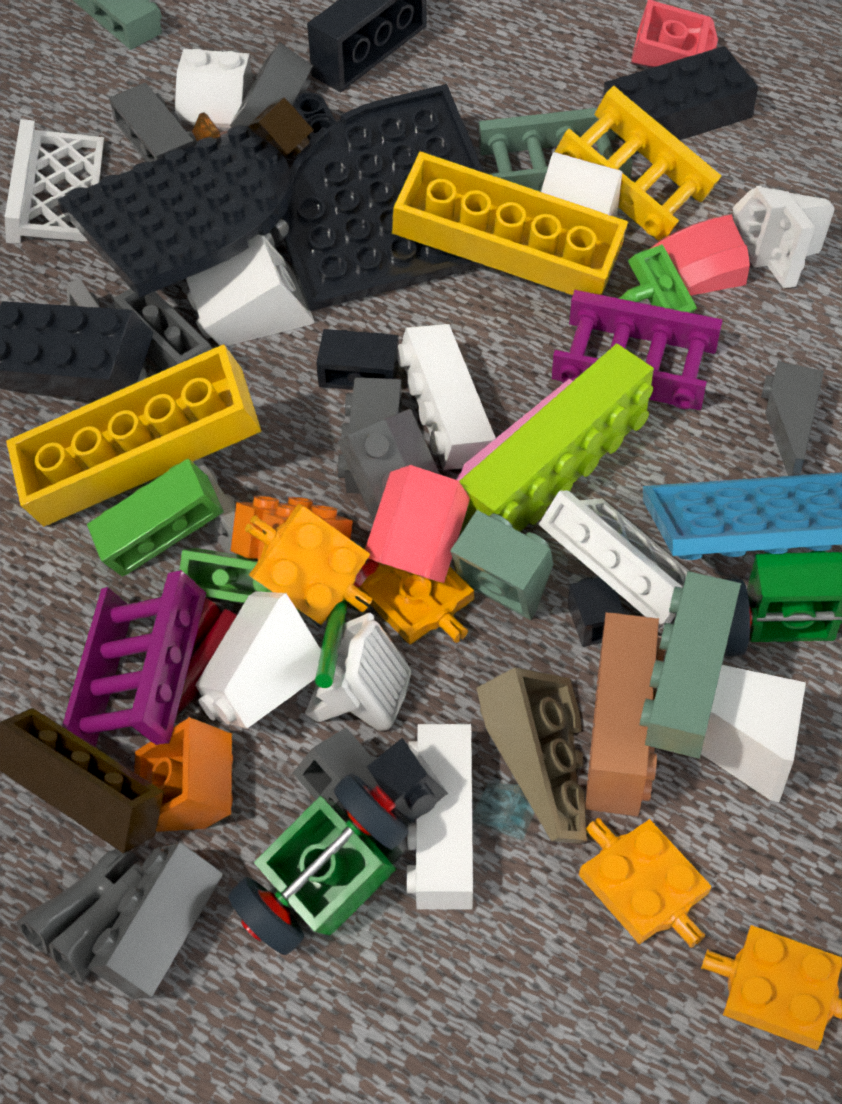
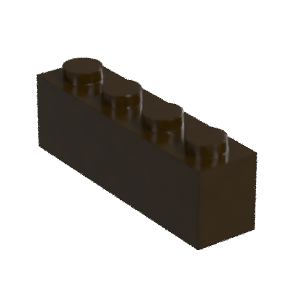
M33 707L0 722V771L123 854L155 836L163 790Z

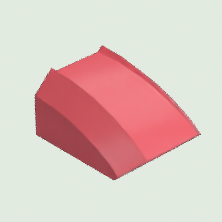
M648 0L636 35L630 64L653 68L717 48L718 37L713 19L709 16Z
M732 214L710 218L687 226L666 236L648 248L651 249L663 244L690 296L744 286L747 283L750 268L748 248L733 221Z
M412 465L391 471L365 550L370 553L368 559L444 583L452 560L450 550L458 540L470 500L458 480Z

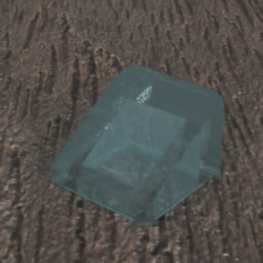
M488 782L472 821L516 839L523 840L535 812L519 785Z

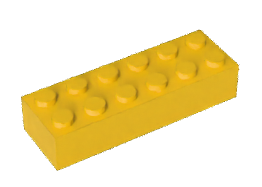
M420 151L394 205L392 234L573 295L574 290L603 295L621 250L628 221Z
M223 344L7 440L6 443L20 505L45 527L157 478L187 458L192 462L262 431L242 368Z

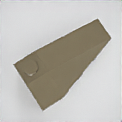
M515 667L477 687L480 712L486 729L550 840L578 844L587 841L584 791L577 784L576 769L583 766V754L575 750L574 733L581 731V717L571 679Z

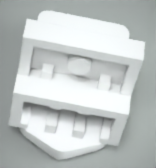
M756 186V188L751 189L735 204L733 214L736 227L745 245H747L749 261L754 268L768 266L783 288L797 286L800 273L805 265L806 256L821 251L835 208L827 199Z
M367 613L344 623L333 684L329 688H321L316 685L305 712L313 720L322 722L350 711L380 732L389 730L393 726L406 696L411 669L380 624L374 620V615Z

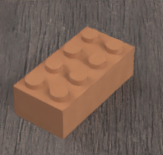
M606 612L599 660L585 810L639 816L641 802H650L652 781H654L656 773L657 753H654V747L645 745L648 727L640 726L639 724L645 699L655 700L657 688L649 687L655 660L664 661L665 650L659 649L662 637L658 636L659 618Z

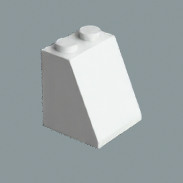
M255 235L248 240L249 248L210 269L186 278L191 291L187 294V297L192 307L199 314L200 318L196 320V323L205 338L209 339L212 337L219 345L229 346L315 323L312 313L308 310L294 270L265 236Z
M255 591L249 595L195 686L202 695L198 700L199 704L211 720L217 719L228 725L231 724L248 729L315 679L321 649L287 593Z
M722 665L701 754L769 800L779 802L794 761L806 682Z

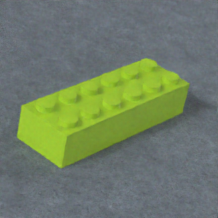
M616 343L459 480L470 497L460 534H462L477 510L488 516L492 513L502 516L511 523L513 529L519 532L529 523L532 525L536 524L543 517L547 507L553 502L559 491L568 490L570 492L573 483L579 477H587L594 471L602 456L607 452L612 454L620 447L624 436L632 429L638 431L645 424L649 416L647 411L648 401L653 392L651 383L654 368Z

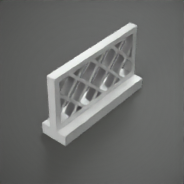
M20 120L5 212L6 243H20L21 236L88 241L77 228H71L66 224L70 220L64 214L57 216L50 209L59 205L57 199L66 196L69 191L79 187L87 188L99 183L104 137L35 130V121ZM41 143L55 144L59 149L48 153L41 147ZM82 147L96 148L95 152L85 157L76 151ZM69 155L76 162L64 167L57 160ZM49 165L56 172L45 178L38 170ZM84 168L91 176L80 181L73 174ZM66 179L72 186L61 192L54 184ZM46 189L53 197L41 202L34 195ZM40 214L49 220L44 225L29 223L31 219Z
M568 490L559 491L539 525L645 617L659 618V629L664 628L665 622L671 623L676 614L669 612L674 587H684L687 571L689 570L602 498L579 500Z

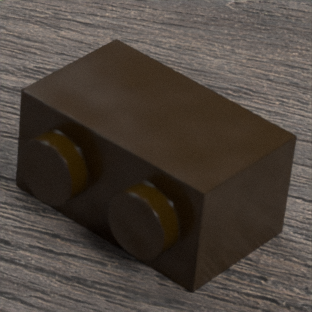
M285 97L272 102L248 125L255 134L277 148L283 156L287 155L288 157L297 155L310 143L307 136L313 131L311 126Z

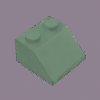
M477 510L450 550L457 574L475 591L531 620L537 611L553 567L549 544L534 533L528 532L524 535L513 529L511 523L500 515L492 513L488 516Z

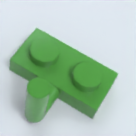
M663 244L637 253L628 260L640 285L627 290L619 299L640 302L648 298L651 305L693 313L697 309Z

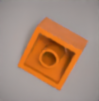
M189 717L173 727L170 743L155 745L149 742L135 751L134 773L164 791L156 832L206 829L231 815L233 803L232 733Z

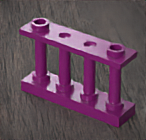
M574 290L571 299L569 325L577 326L569 352L554 351L551 379L563 383L568 379L574 381L598 360V358L584 356L593 329L614 334L610 349L616 343L626 349L629 337L651 341L645 361L654 368L651 383L653 392L649 400L672 404L680 409L691 408L701 411L707 381L697 379L703 352L716 354L723 319ZM666 344L688 349L681 376L659 371Z
M182 570L167 574L162 597L127 604L109 587L101 588L62 727L95 748L100 732L133 727L155 745L170 743L206 597V592ZM156 616L152 633L126 638L130 621ZM147 652L142 670L116 675L120 657ZM137 689L131 709L105 713L110 694Z

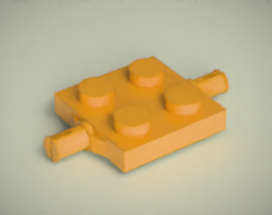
M298 504L287 521L276 529L269 526L256 515L250 519V522L262 529L263 532L250 524L246 525L245 531L265 544L260 560L249 574L251 578L272 592L287 593L296 609L320 625L324 623L335 605L343 599L359 609L360 612H364L368 607L357 600L356 596L367 604H371L372 597L353 585L357 573L370 556V553L309 509Z
M378 562L379 567L377 571L365 579L359 587L361 591L372 597L370 605L409 645L438 627H441L455 643L460 642V638L463 640L468 633V629L454 617V614L474 600V590L450 566L445 581L442 583Z
M601 818L595 819V822L592 821L587 826L586 832L591 835L602 850L598 855L580 867L578 875L640 945L656 932L674 928L690 948L700 943L705 937V933L694 924L687 914L693 905L709 894L712 886L650 819L630 833L620 835L619 837H616L602 822Z
M750 925L744 947L736 955L735 960L707 949L701 969L729 978L727 982L729 996L723 1016L817 1051L822 1042L825 1027L832 1017L842 1019V999L839 998L838 988L842 957Z

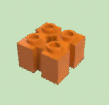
M254 496L253 502H236L230 551L248 559H258L259 561L265 544L249 532H246L245 527L247 524H250L261 532L263 530L250 522V519L256 515L259 519L276 529L287 521L298 504L309 509L349 539L351 538L353 520L337 515V508L313 505V500L308 498L289 497L288 503H279L277 498Z

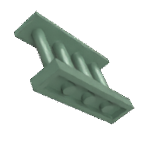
M597 108L479 121L480 154H494L499 173H492V176L541 192L548 169L542 148L557 147L568 129H571L581 137L599 120L594 115ZM609 129L596 141L599 154L606 160L614 154L610 140H615L616 133L612 129ZM528 150L533 169L513 171L508 152ZM631 157L618 169L630 180L633 163Z

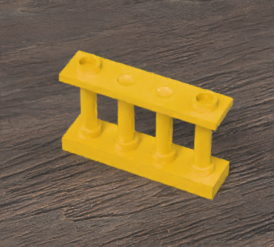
M615 86L606 92L594 114L599 120L581 137L571 129H568L555 150L559 154L616 170L636 151L648 159L653 165L635 183L622 173L618 208L658 241L671 234L679 222L673 214L687 199L692 196L695 200L702 202L722 177V175ZM609 129H612L626 142L606 160L591 146ZM665 174L680 187L661 206L646 191Z

